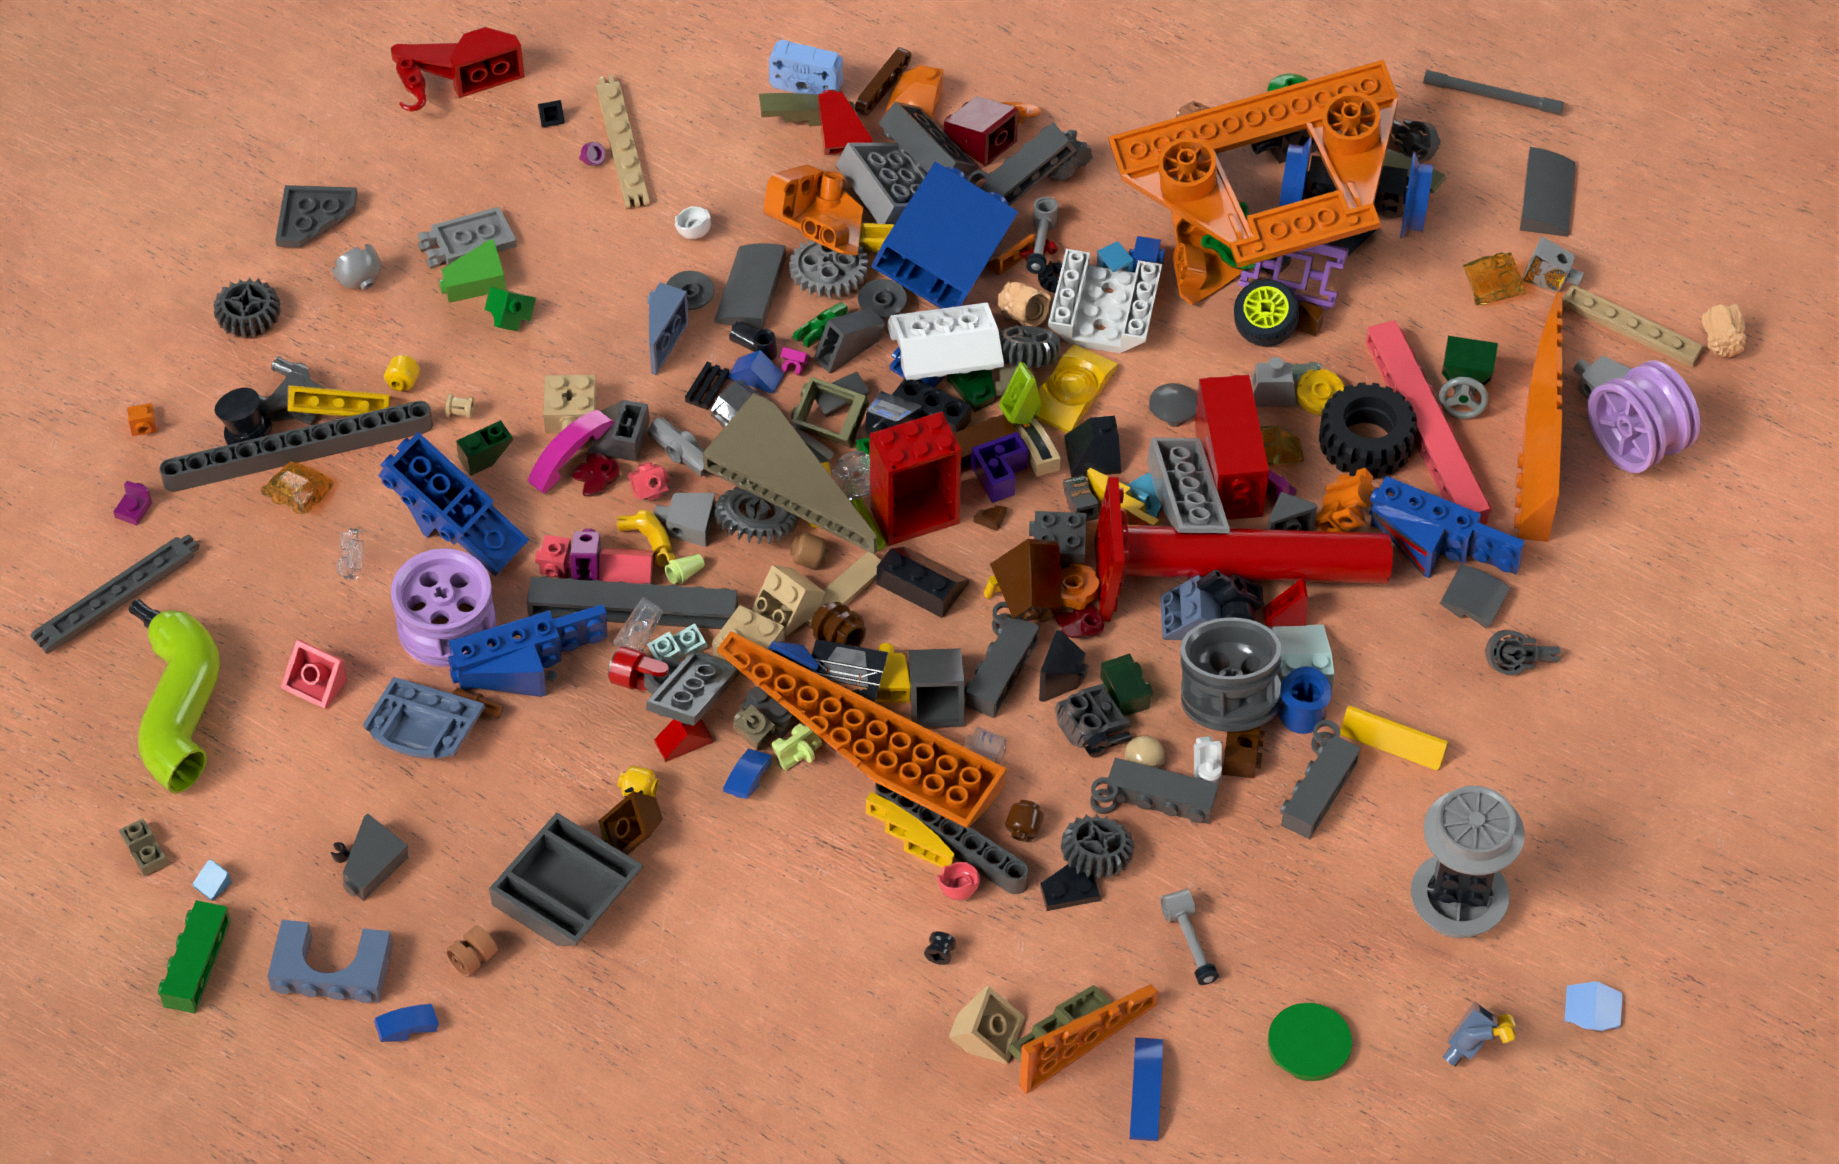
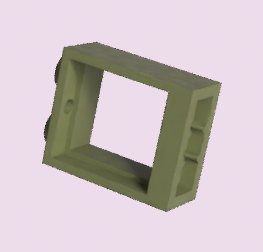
M810 377L809 382L805 383L802 387V399L799 406L796 405L792 411V423L796 428L851 448L869 406L867 397ZM818 391L852 403L840 434L806 422Z

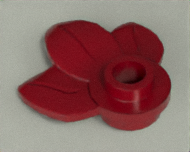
M592 453L587 455V463L576 466L571 473L573 479L585 482L582 492L583 496H591L603 491L607 484L614 483L619 478L620 466L615 460L607 459L604 454Z
M1089 604L1082 610L1074 609L1073 612H1056L1054 614L1057 624L1062 627L1061 631L1070 638H1080L1085 635L1098 636L1104 630L1101 616L1096 614L1095 608Z

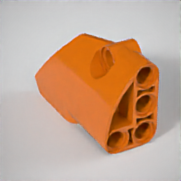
M806 164L774 173L769 178L763 212L766 216L800 230L807 239L846 255H858L863 207L842 189L844 181L842 174L832 171L824 172Z
M1171 211L1177 245L1173 260L1179 296L1192 306L1241 275L1244 269H1235L1228 266L1216 251L1202 247L1201 238L1208 234Z

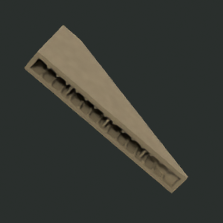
M753 393L703 452L704 470L875 555L877 552V535L775 403L766 397Z

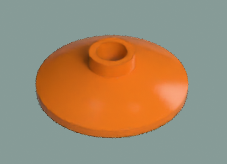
M1001 102L1018 109V124L1024 123V119L1041 114V108L1036 105L1022 102Z

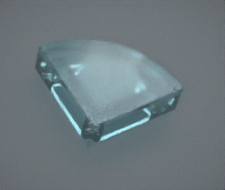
M1316 362L1299 365L1298 363L1293 364V377L1299 381L1301 375L1311 369L1320 370L1322 365Z

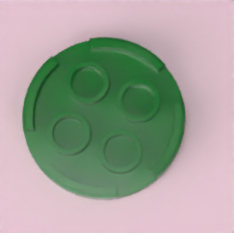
M1316 1003L1295 1004L1282 1010L1271 1023L1268 1033L1270 1056L1277 1066L1294 1075L1297 1079L1305 1081L1327 1079L1335 1075L1349 1059L1352 1047L1350 1029L1345 1020L1329 1007Z

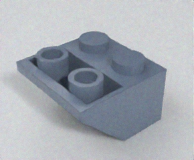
M1195 576L1160 596L1163 639L1183 640L1184 636L1195 626L1209 620L1221 618V605L1216 601L1214 595L1197 588V581L1203 578L1202 576Z

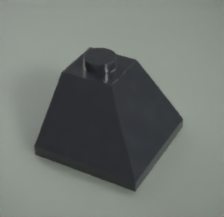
M1115 415L1089 418L1064 435L1071 478L1081 475L1088 477L1087 470L1090 468L1104 475L1121 474L1119 434Z
M1059 630L1055 632L1040 671L1039 701L1042 702L1077 689L1080 679L1084 680L1089 665L1085 664L1086 653Z

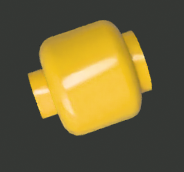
M408 355L395 356L391 359L384 373V380L393 390L400 392L409 391L413 388L420 374V367L415 359Z

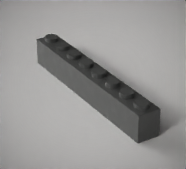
M543 576L531 577L527 607L529 617L550 610L552 618L555 619L603 604L606 610L607 622L689 627L695 623L697 628L722 629L738 608L737 590H730L728 588L682 587L677 585H653L650 583L635 584L623 581H588L573 578L557 579Z

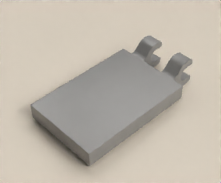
M500 207L431 225V231L417 234L420 240L418 246L422 252L426 251L429 258L426 262L431 269L438 267L445 260L449 265L491 239H494L497 252L516 247V238ZM435 244H438L439 248L431 249Z

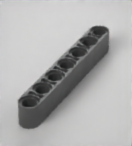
M875 783V794L895 803L918 818L938 835L954 853L955 858L974 866L979 874L1008 893L1020 894L1026 890L1028 867L1022 860L970 826L965 828Z

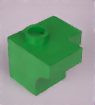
M490 286L484 310L493 315L495 327L518 332L521 320L531 321L536 297Z

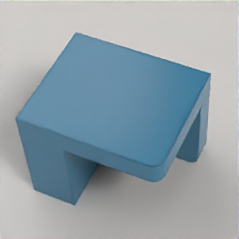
M1118 241L1097 251V267L1109 268L1112 272L1120 269L1133 272L1134 260Z

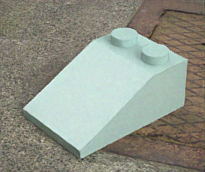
M1324 624L1272 627V631L1278 636L1282 646L1281 668L1277 674L1281 685L1291 671L1299 667L1309 666L1318 669L1326 676L1332 692L1334 668Z

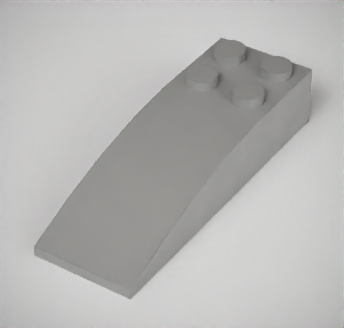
M1151 437L1147 465L1159 502L1171 525L1174 526L1178 533H1229L1230 528L1201 439Z

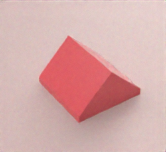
M604 548L600 553L599 580L604 582L623 581L635 584H652L655 552L652 550Z
M298 639L295 642L280 688L325 709L347 682L344 662L342 659Z

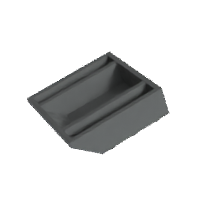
M556 812L489 888L492 906L554 945L576 946L643 869V865Z

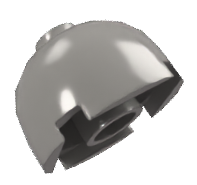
M365 244L366 249L361 251L358 247L351 249L335 261L337 265L335 268L331 266L330 269L336 280L345 288L355 290L362 288V290H367L375 284L374 280L378 277L381 270V262L371 244Z

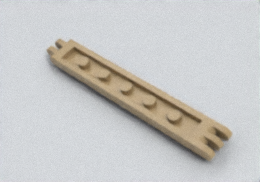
M613 75L608 76L609 83H605L604 77H599L596 91L625 209L631 207V200L634 201L635 207L640 206L639 199H643L644 206L649 205V198L619 81L614 82Z

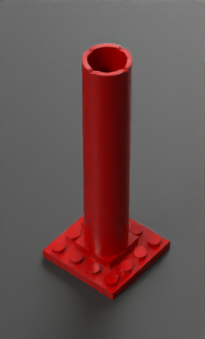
M1108 477L1094 537L1097 578L1099 579V614L1103 622H1110L1112 613L1117 612V597L1121 596V586H1123L1125 576L1193 578L1198 575L1204 577L1213 570H1219L1221 574L1227 577L1237 574L1248 580L1299 581L1303 579L1305 582L1388 584L1391 577L1393 548L1389 533L1230 528L1229 533H1178L1174 526L1128 525L1125 509H1121L1124 489L1119 488V477Z

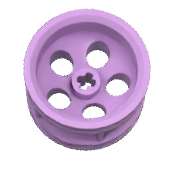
M447 548L428 550L409 559L397 571L391 586V598L396 615L397 632L405 651L417 661L431 666L450 667L448 662L450 640L496 627L490 577L483 564L472 555L460 550ZM420 602L426 603L422 610H412L416 604ZM466 603L473 606L474 609L470 612H462L458 609L459 604ZM437 616L449 619L447 624H432Z

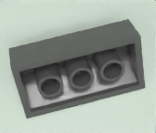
M894 102L878 123L884 129L883 133L889 139L895 140L899 144L898 148L904 154L911 156L915 160L914 164L922 171L928 173L935 161L944 167H954L960 170L966 177L979 168L919 106Z

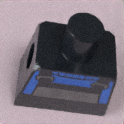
M881 391L866 412L865 430L868 437L870 438V433L922 418V405Z

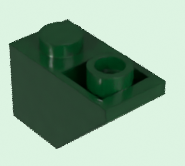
M500 420L456 440L458 458L468 474L472 476L493 466L513 441V437Z

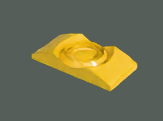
M1074 344L1061 356L1050 378L1040 386L1038 392L1041 407L1035 419L1066 433L1076 428L1118 368V363Z

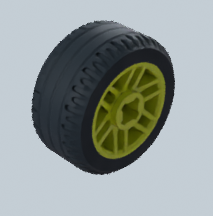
M1260 279L1249 283L1240 291L1235 300L1234 320L1237 330L1243 338L1250 343H1254V345L1268 347L1283 343L1294 333L1298 325L1299 305L1295 294L1288 286L1276 280Z

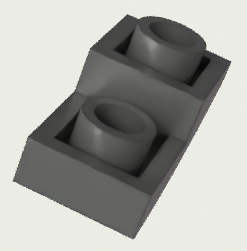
M858 372L831 383L865 396L870 394ZM819 391L815 398L826 417L846 404L852 405L848 401Z

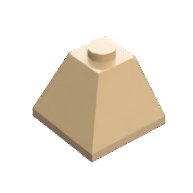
M987 986L957 1014L949 1038L967 1053L1006 1064L1011 1057L1009 1052L1010 1046L1017 1040L1025 1016L991 987Z

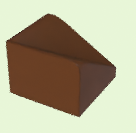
M1301 301L1298 325L1295 330L1317 336L1322 325L1324 308Z

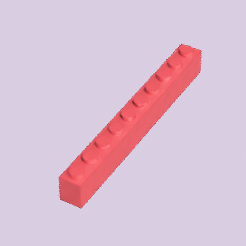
M1396 320L1368 327L1365 343L1386 385L1393 388L1394 393L1399 392L1405 397V402L1409 401L1413 411L1416 413L1417 431L1415 444L1442 498L1480 513V523L1487 524L1489 513L1492 511L1490 501L1484 497L1480 481L1474 478L1471 463L1469 460H1465L1462 454L1461 443L1455 440L1452 426L1449 421L1446 422L1443 416V408L1440 403L1436 402L1431 384H1427L1424 370L1421 365L1418 366L1414 350L1406 342L1404 330L1399 328Z

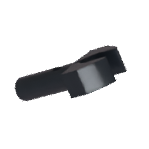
M1104 732L1096 733L1087 740L1089 746L1084 748L1089 756L1093 758L1100 757L1106 748L1131 741V734L1123 732L1107 737Z

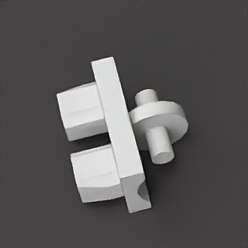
M1211 736L1197 738L1196 744H1194V778L1221 783V742H1213Z

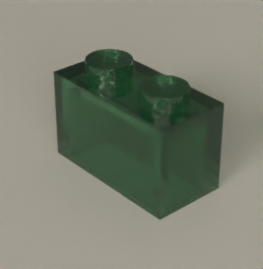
M1130 653L1102 662L1100 678L1105 684L1108 694L1124 717L1149 709L1150 699L1153 697L1151 685L1149 682L1145 683L1142 677L1141 666L1138 662H1134Z

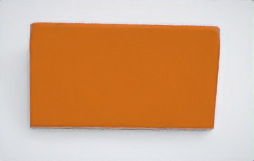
M1030 234L987 264L988 268L995 274L1000 275L1024 259L1020 256V252L1034 248V235Z

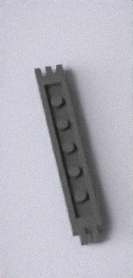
M186 535L181 539L175 537L34 630L30 637L36 641L39 647H42L46 654L51 653L194 557V552L199 549L200 545L193 541L194 539L190 535Z

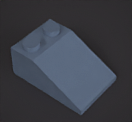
M661 282L655 291L652 290L647 300L649 304L651 372L654 375H657L689 323L687 292Z

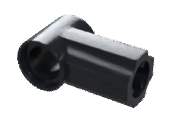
M736 321L732 326L729 334L730 341L753 352L761 350L770 360L776 358L777 345L774 332L769 329L758 330L742 321Z

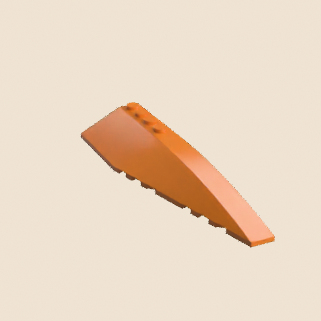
M1557 291L1550 308L1538 346L1526 404L1522 453H1518L1517 468H1521V473H1517L1516 488H1520V493H1516L1515 508H1519V513H1515L1514 528H1518L1519 539L1545 542L1549 541L1559 497L1562 432V292Z
M732 631L717 648V652L872 781L965 828L971 826L993 804L1004 788L1007 768Z

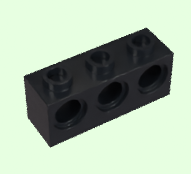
M904 378L892 394L922 405V417L942 411L953 434L964 430L971 422L970 405L963 400H958L946 394L941 389H936L926 384L922 380H906Z

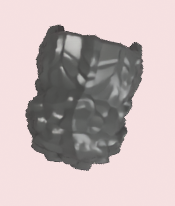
M1068 130L1063 133L1077 151L1047 175L1050 179L1064 181L1074 175L1076 169L1086 166L1093 158L1088 144L1076 139V130Z

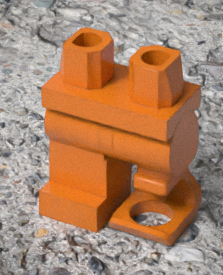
M1366 468L1357 470L1356 475L1353 477L1347 474L1339 475L1336 482L1327 484L1325 488L1327 494L1323 497L1322 510L1316 514L1315 527L1319 531L1344 532L1367 525L1365 514L1361 509L1371 505L1370 498L1375 487L1371 484L1373 475Z

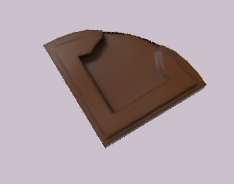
M996 505L994 508L981 509L974 515L973 522L997 531L1007 514V507Z

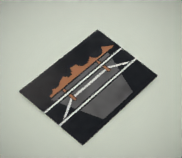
M816 639L811 655L819 665L816 674L875 703L888 652Z

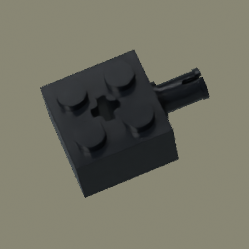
M1307 129L1253 143L1251 147L1256 155L1270 150L1278 163L1281 164L1286 162L1289 144L1304 146L1310 135ZM1312 141L1311 153L1317 151V149H1316V147H1315L1313 141Z

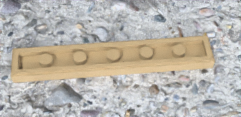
M1573 284L1562 298V307L1690 367L1694 366L1704 350L1703 345Z

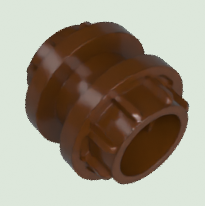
M832 602L824 604L813 615L811 629H813L815 639L860 647L866 636L864 620L861 615L855 611H850L843 603Z

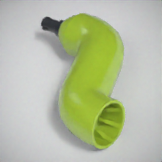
M136 599L129 606V612L144 622V626L148 629V638L153 652L167 663L142 716L138 731V753L146 769L155 780L169 792L178 794L187 790L197 781L207 762L206 752L194 743L191 738L216 686L220 669L219 650L208 630L189 613L174 610L160 612L156 609H151L141 599Z

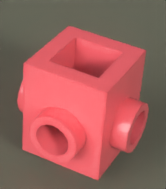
M653 462L641 464L638 466L639 470L627 473L634 497L639 500L644 498L654 500L662 497V492L668 491L667 483L670 480L666 469H662L657 464L653 465Z
M545 535L542 548L537 549L535 563L539 564L541 575L566 577L568 568L571 569L570 538Z

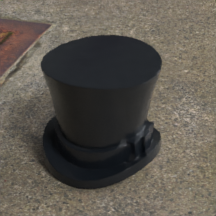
M242 387L234 389L222 396L215 405V414L225 425L224 438L227 445L267 436L272 429L271 420L265 419L261 415L258 393L251 388Z

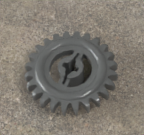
M739 487L726 491L725 494L719 497L715 505V517L717 518V523L722 524V530L729 528V536L738 530V540L742 538L743 534H747L748 543H750L753 536H756L758 544H760L762 537L766 536L767 542L770 544L772 535L779 542L781 535L787 538L789 532L793 533L798 524V516ZM746 504V511L744 516L740 512L739 508ZM770 507L774 511L775 515L768 519V512Z

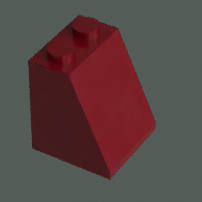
M976 96L971 101L965 102L954 114L947 116L944 121V132L966 154L985 167L1017 142L1018 109L1014 106Z

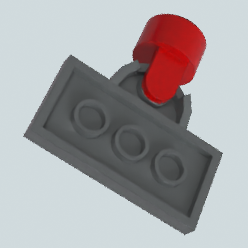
M621 646L614 652L608 668V678L611 683L631 690L638 689L653 694L647 700L646 710L693 726L740 674V671L727 660L693 650L683 662L663 656L662 661L647 657L644 652L626 646Z

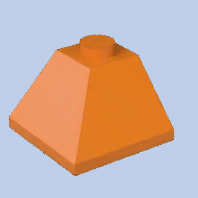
M919 65L898 76L886 108V113L894 102L919 106L932 119L943 90V69Z

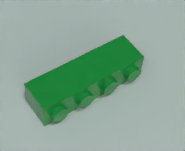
M196 900L192 910H188L185 918L186 926L184 932L179 933L177 937V950L175 955L169 958L167 964L168 973L165 980L162 979L158 987V995L161 997L163 1007L196 1013L231 921L227 906Z

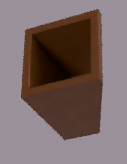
M1026 539L990 563L1013 619L1045 622L1052 619L1054 613L1062 608L1060 547L1058 541Z

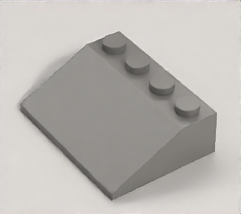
M847 143L836 163L837 167L878 224H895L925 178V172L914 164L915 160L911 156L904 154L898 148V143Z

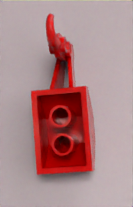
M488 27L464 33L458 43L395 44L391 47L392 60L397 63L396 71L402 84L408 92L418 99V102L414 105H406L402 101L399 103L402 109L410 112L422 109L427 102L425 94L426 83L420 70L453 80L454 90L458 98L525 77L522 48L517 36Z

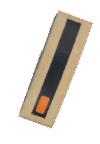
M1035 418L1032 419L1030 424L1012 423L1028 449L1027 464L1030 463L1036 477L1059 471L1061 458L1040 423Z

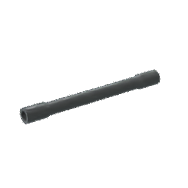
M1426 70L1423 80L1424 84L1455 89L1532 107L1560 116L1564 106L1563 101L1472 82L1431 70Z

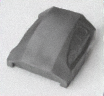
M745 380L734 381L718 396L711 409V416L724 428L753 393L761 395L749 387Z
M1104 683L1082 689L1076 694L1070 695L1067 699L1058 702L1055 707L1059 727L1072 745L1081 748L1096 733L1104 732L1107 736L1125 729L1130 724V720L1124 717L1106 691Z

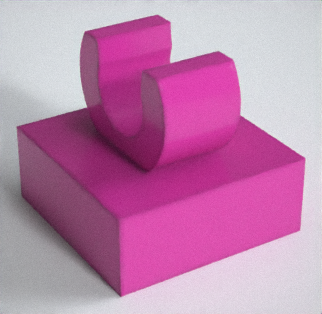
M783 347L780 357L786 361L782 365V370L787 373L789 366L794 364L796 365L795 374L800 376L803 370L802 365L809 366L811 356L805 352Z

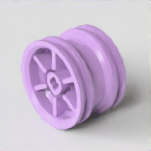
M1649 360L1629 370L1624 379L1614 378L1596 387L1588 400L1589 423L1599 446L1615 465L1630 473H1640L1658 464L1664 454L1673 455L1690 447L1695 443L1700 433L1699 410L1690 388L1673 368L1657 360Z

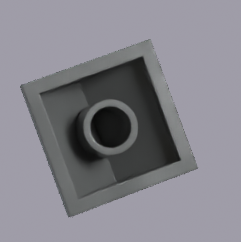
M1281 492L1269 517L1268 529L1314 531L1317 505Z

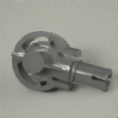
M1394 119L1391 134L1394 135L1395 139L1400 140L1395 141V144L1401 148L1402 154L1413 158V152H1416V155H1420L1418 161H1429L1439 149L1438 145L1441 144L1435 127L1428 122L1405 119L1402 124Z
M1505 629L1496 632L1489 639L1485 654L1487 662L1492 669L1502 674L1515 675L1524 669H1534L1535 664L1522 663L1523 661L1558 663L1561 657L1550 654H1561L1559 646L1526 645L1524 643L1536 644L1537 640L1526 637L1520 632ZM1497 663L1501 664L1502 666L1508 667V669L1505 670L1500 668L1497 665Z

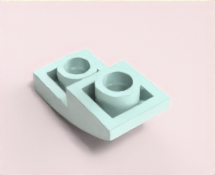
M695 623L673 636L669 631L647 644L654 658L658 661H662V656L679 661L685 659L693 650L700 652L708 648Z

